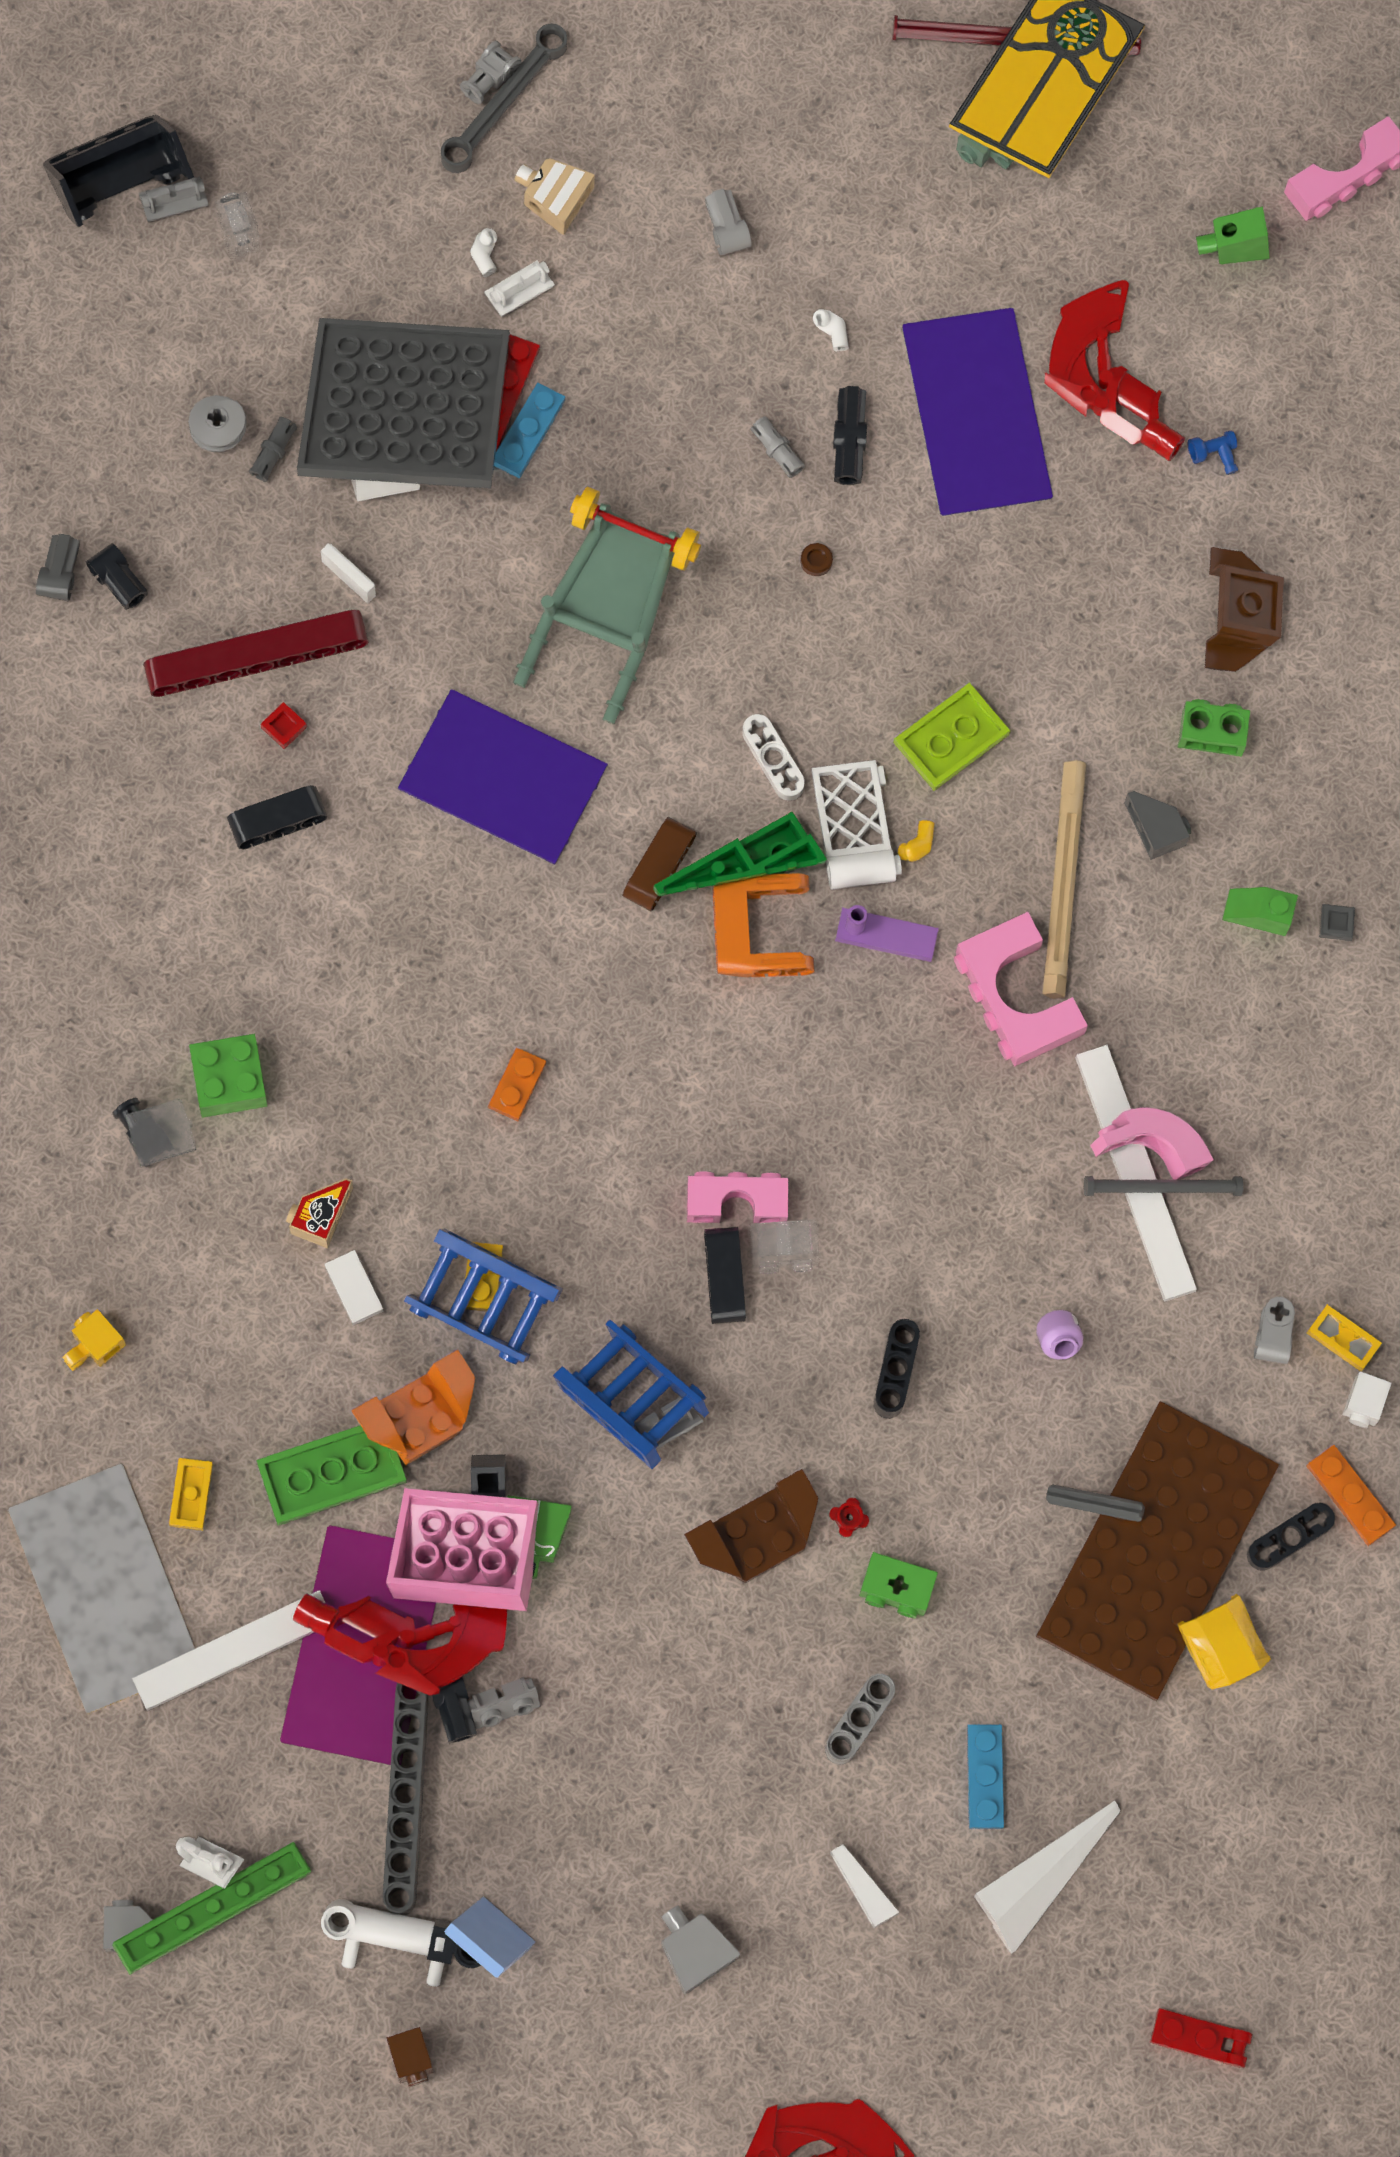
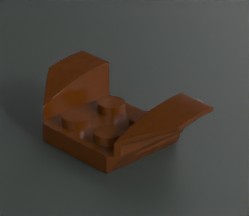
M1211 547L1209 575L1220 577L1217 633L1206 640L1205 668L1236 672L1281 638L1284 577L1265 573L1242 551Z
M803 1469L777 1482L775 1488L715 1522L709 1520L685 1533L684 1536L700 1564L735 1576L740 1581L747 1583L805 1550L819 1498Z

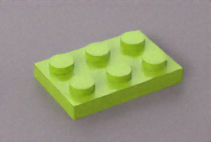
M969 682L895 737L893 743L932 790L935 791L1009 736L1010 730Z

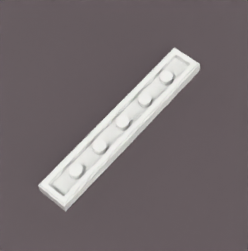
M320 1590L311 1594L325 1603ZM301 1599L132 1678L146 1710L153 1709L314 1633L312 1629H308L293 1621V1615Z

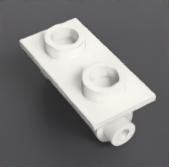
M536 260L484 293L499 315L503 317L554 287L555 284L548 276L550 271L544 261L539 263Z
M191 1837L180 1838L176 1843L178 1854L183 1858L179 1865L180 1867L224 1889L244 1861L243 1858L201 1837H198L196 1841Z

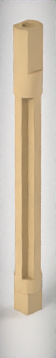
M1078 760L1064 762L1059 826L1043 983V995L1052 999L1064 998L1066 993L1086 763Z

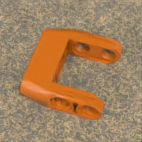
M800 873L768 874L713 885L717 974L750 978L765 977V974H768V977L798 976V972H800L801 976L814 973L813 957L804 955L801 952L750 954L747 899H761V895L806 893L810 890L808 875Z

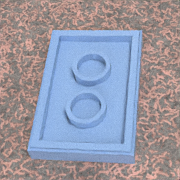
M484 1896L451 1922L444 1931L449 1938L495 1978H498L527 1953L536 1942Z

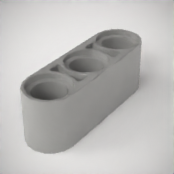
M875 1674L866 1681L830 1734L825 1745V1754L832 1763L844 1765L853 1759L890 1704L895 1694V1684L888 1675ZM875 1683L883 1684L888 1690V1696L884 1699L874 1698L870 1693V1686ZM856 1711H862L868 1716L869 1724L865 1727H857L852 1723L851 1715ZM838 1739L845 1740L850 1746V1752L847 1755L839 1756L833 1752L832 1743Z

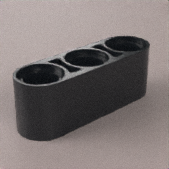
M311 785L234 811L227 817L237 847L244 850L251 848V844L254 847L282 837V833L285 836L311 827L313 822L315 825L325 821L328 816L317 787Z
M738 1227L704 1229L710 1311H712L711 1322L712 1324L745 1322V1297Z
M909 1319L897 1320L892 1325L883 1356L873 1407L879 1416L886 1419L897 1417L901 1413L907 1396L920 1338L918 1325ZM900 1330L908 1331L913 1340L910 1343L902 1344L896 1340L895 1333ZM892 1362H899L904 1366L905 1373L895 1376L889 1372L888 1365ZM885 1394L894 1395L898 1400V1405L894 1408H887L881 1403L880 1398Z

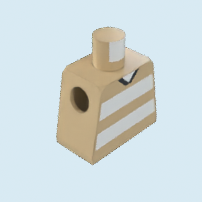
M551 158L544 161L538 172L523 164L515 176L516 182L527 187L524 193L525 206L563 235L594 189V174Z

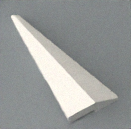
M1115 1801L975 1894V1899L992 1922L993 1928L1011 1954L1018 1949L1119 1814L1120 1809Z

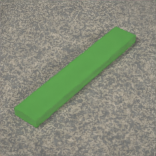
M292 1842L236 1873L225 1889L218 1885L209 1888L113 1942L112 1946L127 1972L131 1975L308 1876L311 1870L296 1844Z

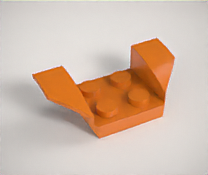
M456 1350L435 1362L427 1374L380 1401L377 1396L353 1409L352 1413L369 1440L396 1451L405 1465L454 1438L462 1431L469 1411L475 1376L459 1350Z

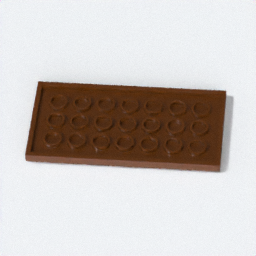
M1160 1401L1110 1496L1142 1502L1145 1506L1142 1520L1137 1522L1102 1514L1099 1515L1036 1637L1150 1699L1157 1701L1186 1646L1177 1624L1182 1621H1190L1202 1615L1280 1464Z

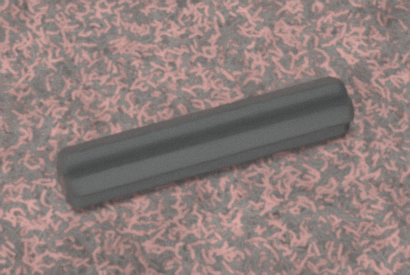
M1054 1484L1048 1487L1046 1500L1049 1504L1137 1522L1142 1520L1145 1506L1139 1501Z

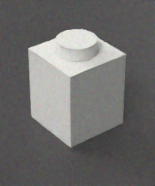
M1360 1371L1354 1379L1342 1415L1350 1417L1349 1422L1356 1426L1367 1428L1369 1425L1375 1426L1380 1419L1392 1383Z

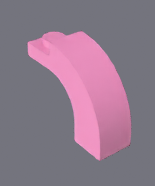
M1135 1108L1122 1112L1112 1122V1125L1098 1132L1100 1137L1090 1145L1096 1157L1128 1144L1144 1145L1155 1151L1162 1158L1173 1180H1180L1197 1173L1213 1161L1203 1139L1188 1123L1172 1113L1155 1108Z

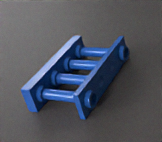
M445 1228L439 1229L434 1242L441 1245L439 1249L441 1254L420 1296L417 1297L413 1294L406 1296L404 1302L411 1305L409 1310L425 1319L431 1315L500 1351L498 1356L510 1363L517 1364L518 1360L521 1362L528 1361L530 1354L521 1350V1347L542 1305L547 1304L548 1300L552 1302L558 1301L563 1288ZM461 1255L471 1260L469 1263L471 1269L448 1313L431 1303L453 1258L457 1259ZM491 1270L501 1275L499 1278L501 1284L478 1328L462 1320L461 1317L483 1273L487 1274ZM518 1285L530 1290L528 1296L531 1299L509 1343L491 1335V1332L513 1288L517 1289Z
M609 1320L606 1323V1327L613 1339L579 1372L575 1371L571 1374L562 1366L553 1377L559 1388L649 1468L653 1469L661 1461L656 1450L659 1446L657 1442L692 1407L704 1418L709 1414L704 1403L706 1396L694 1384L688 1387L635 1341L637 1339L635 1334L627 1326L622 1324L618 1327L613 1321ZM622 1348L636 1358L602 1392L597 1391L594 1394L587 1388L589 1386L588 1381ZM645 1368L649 1369L659 1378L625 1412L621 1411L617 1414L610 1408L612 1406L611 1401ZM668 1388H671L682 1399L648 1433L645 1431L642 1434L637 1432L633 1428L635 1426L634 1422Z

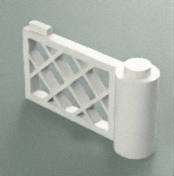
M876 760L812 768V779L824 851L827 858L826 865L830 889L896 882V875L902 874L901 860L899 855L893 854L890 845L881 787L886 786L883 766H877ZM870 770L871 782L865 789L850 780L856 772ZM833 775L841 783L831 793L821 786L820 776ZM846 785L860 794L851 806L837 797ZM872 788H873L874 795H872L871 793H869ZM823 795H824L826 798H828L825 803H824ZM864 798L876 805L877 810L870 819L856 810ZM832 802L846 811L838 823L826 815V809ZM850 815H853L865 824L857 835H854L842 826ZM877 818L879 820V825L874 822ZM828 825L833 828L830 832L828 829ZM869 828H872L881 834L883 844L869 845L861 838ZM837 831L851 840L846 848L832 850L830 840Z

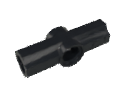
M859 386L839 388L833 449H836L834 482L841 485L861 484L863 476V451L866 449L867 422H865L866 390L861 389Z

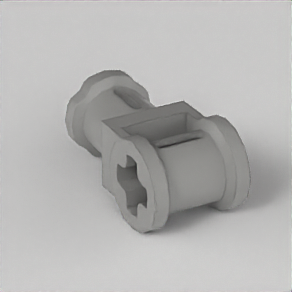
M493 41L476 62V72L468 81L461 82L460 89L474 103L481 104L484 101L483 96L493 86L498 90L520 66L522 60L518 56L512 57L501 48V43Z

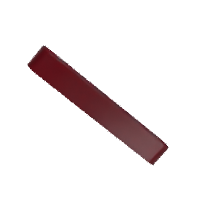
M348 610L156 656L146 660L143 666L150 694L153 697L165 696V692L166 695L195 689L197 688L196 685L199 688L228 681V677L232 680L260 673L259 670L265 672L290 666L291 662L294 665L323 658V654L324 657L352 651L354 647L361 649L368 645L369 640L361 612L359 610Z

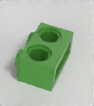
M1194 699L1191 702L1186 701L1182 711L1178 748L1242 757L1247 743L1250 710H1245L1236 704H1225L1224 706L1211 705L1209 701L1203 699ZM1191 720H1202L1206 727L1202 729L1195 728L1191 724ZM1232 724L1237 728L1238 732L1228 733L1224 730L1223 725Z

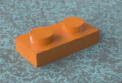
M516 1047L488 1108L519 1121L546 1066V1060Z

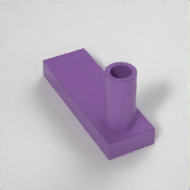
M854 905L850 909L842 907L835 941L931 962L938 928L867 913L863 906Z

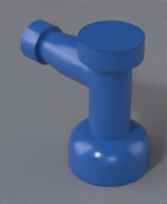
M1232 430L1224 432V436L1203 441L1199 437L1188 440V451L1193 463H1201L1206 460L1207 454L1218 451L1221 461L1225 466L1226 475L1238 471L1231 451L1237 448V439Z

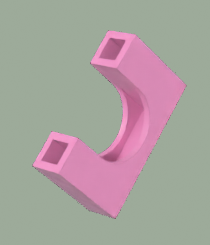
M1029 912L959 943L955 952L956 956H954V962L958 971L961 974L966 973L971 982L968 988L973 1000L976 1003L981 1001L986 1011L983 1017L987 1027L991 1032L996 1030L1001 1040L998 1042V1047L1005 1060L1011 1059L1014 1067L1084 1035L1088 1027L1073 997L1044 1011L1033 1014L1015 1011L1000 998L996 988V976L999 971L1007 964L1041 948L1043 939Z

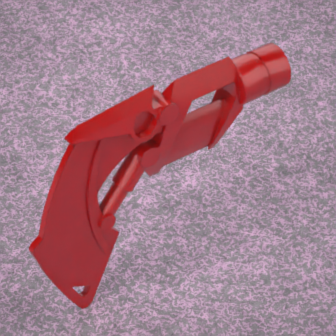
M1120 280L1108 284L1061 307L1060 314L1062 320L1053 340L1049 374L1045 373L1044 383L1085 417L1087 410L1092 409L1097 416H1100V423L1132 445L1142 443L1166 460L1171 461L1182 447L1185 437L1170 429L1169 426L1159 420L1158 403L1162 392L1160 390L1158 392L1154 391L1127 373L1128 369L1125 367L1112 368L1108 334L1120 332L1129 283L1126 280ZM1117 289H1120V290H1121V294H1120V295H1119V294H1114V293H1109V292H1112V291L1117 290ZM1096 341L1098 348V385L1094 382L1088 371L1085 358L1086 349ZM1116 402L1147 421L1146 427L1140 430L1117 415Z
M305 1594L293 1615L294 1622L308 1629L310 1628L312 1631L325 1637V1645L362 1664L372 1661L376 1666H383L375 1674L430 1696L440 1694L439 1688L454 1682L472 1671L492 1652L502 1651L507 1625V1609L453 1604L452 1608L455 1616H451L449 1620L434 1625L428 1624L415 1629L413 1618L409 1616L404 1618L371 1601L372 1597L370 1596L340 1606L337 1609L327 1603H323V1601L310 1594ZM347 1623L374 1637V1639L361 1643L339 1632L336 1628ZM453 1632L450 1642L443 1646L427 1650H410L414 1645L432 1640L436 1636Z
M856 2099L850 2104L817 2102L789 2106L777 2110L778 2104L768 2107L745 2157H788L798 2148L808 2143L822 2140L835 2149L810 2157H896L894 2144L903 2152L904 2157H914V2154L895 2131L860 2099Z

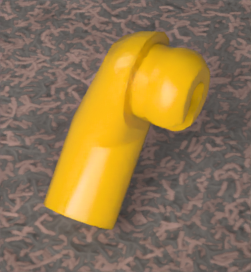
M927 820L919 821L917 837L907 843L900 844L898 847V855L901 860L914 862L929 854L932 848L934 822Z

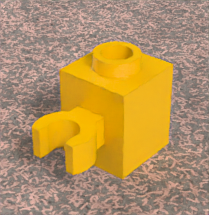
M97 1309L92 1314L90 1312L84 1313L75 1321V1328L71 1331L79 1345L69 1350L62 1358L72 1371L80 1367L90 1356L101 1367L124 1348L126 1344L122 1336Z

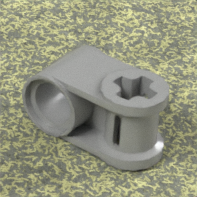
M1272 1298L1263 1308L1256 1336L1255 1346L1257 1348L1254 1349V1359L1288 1364L1292 1347V1328L1295 1311L1293 1304L1287 1298ZM1276 1307L1280 1308V1314L1285 1315L1280 1321H1276L1275 1315L1270 1313Z

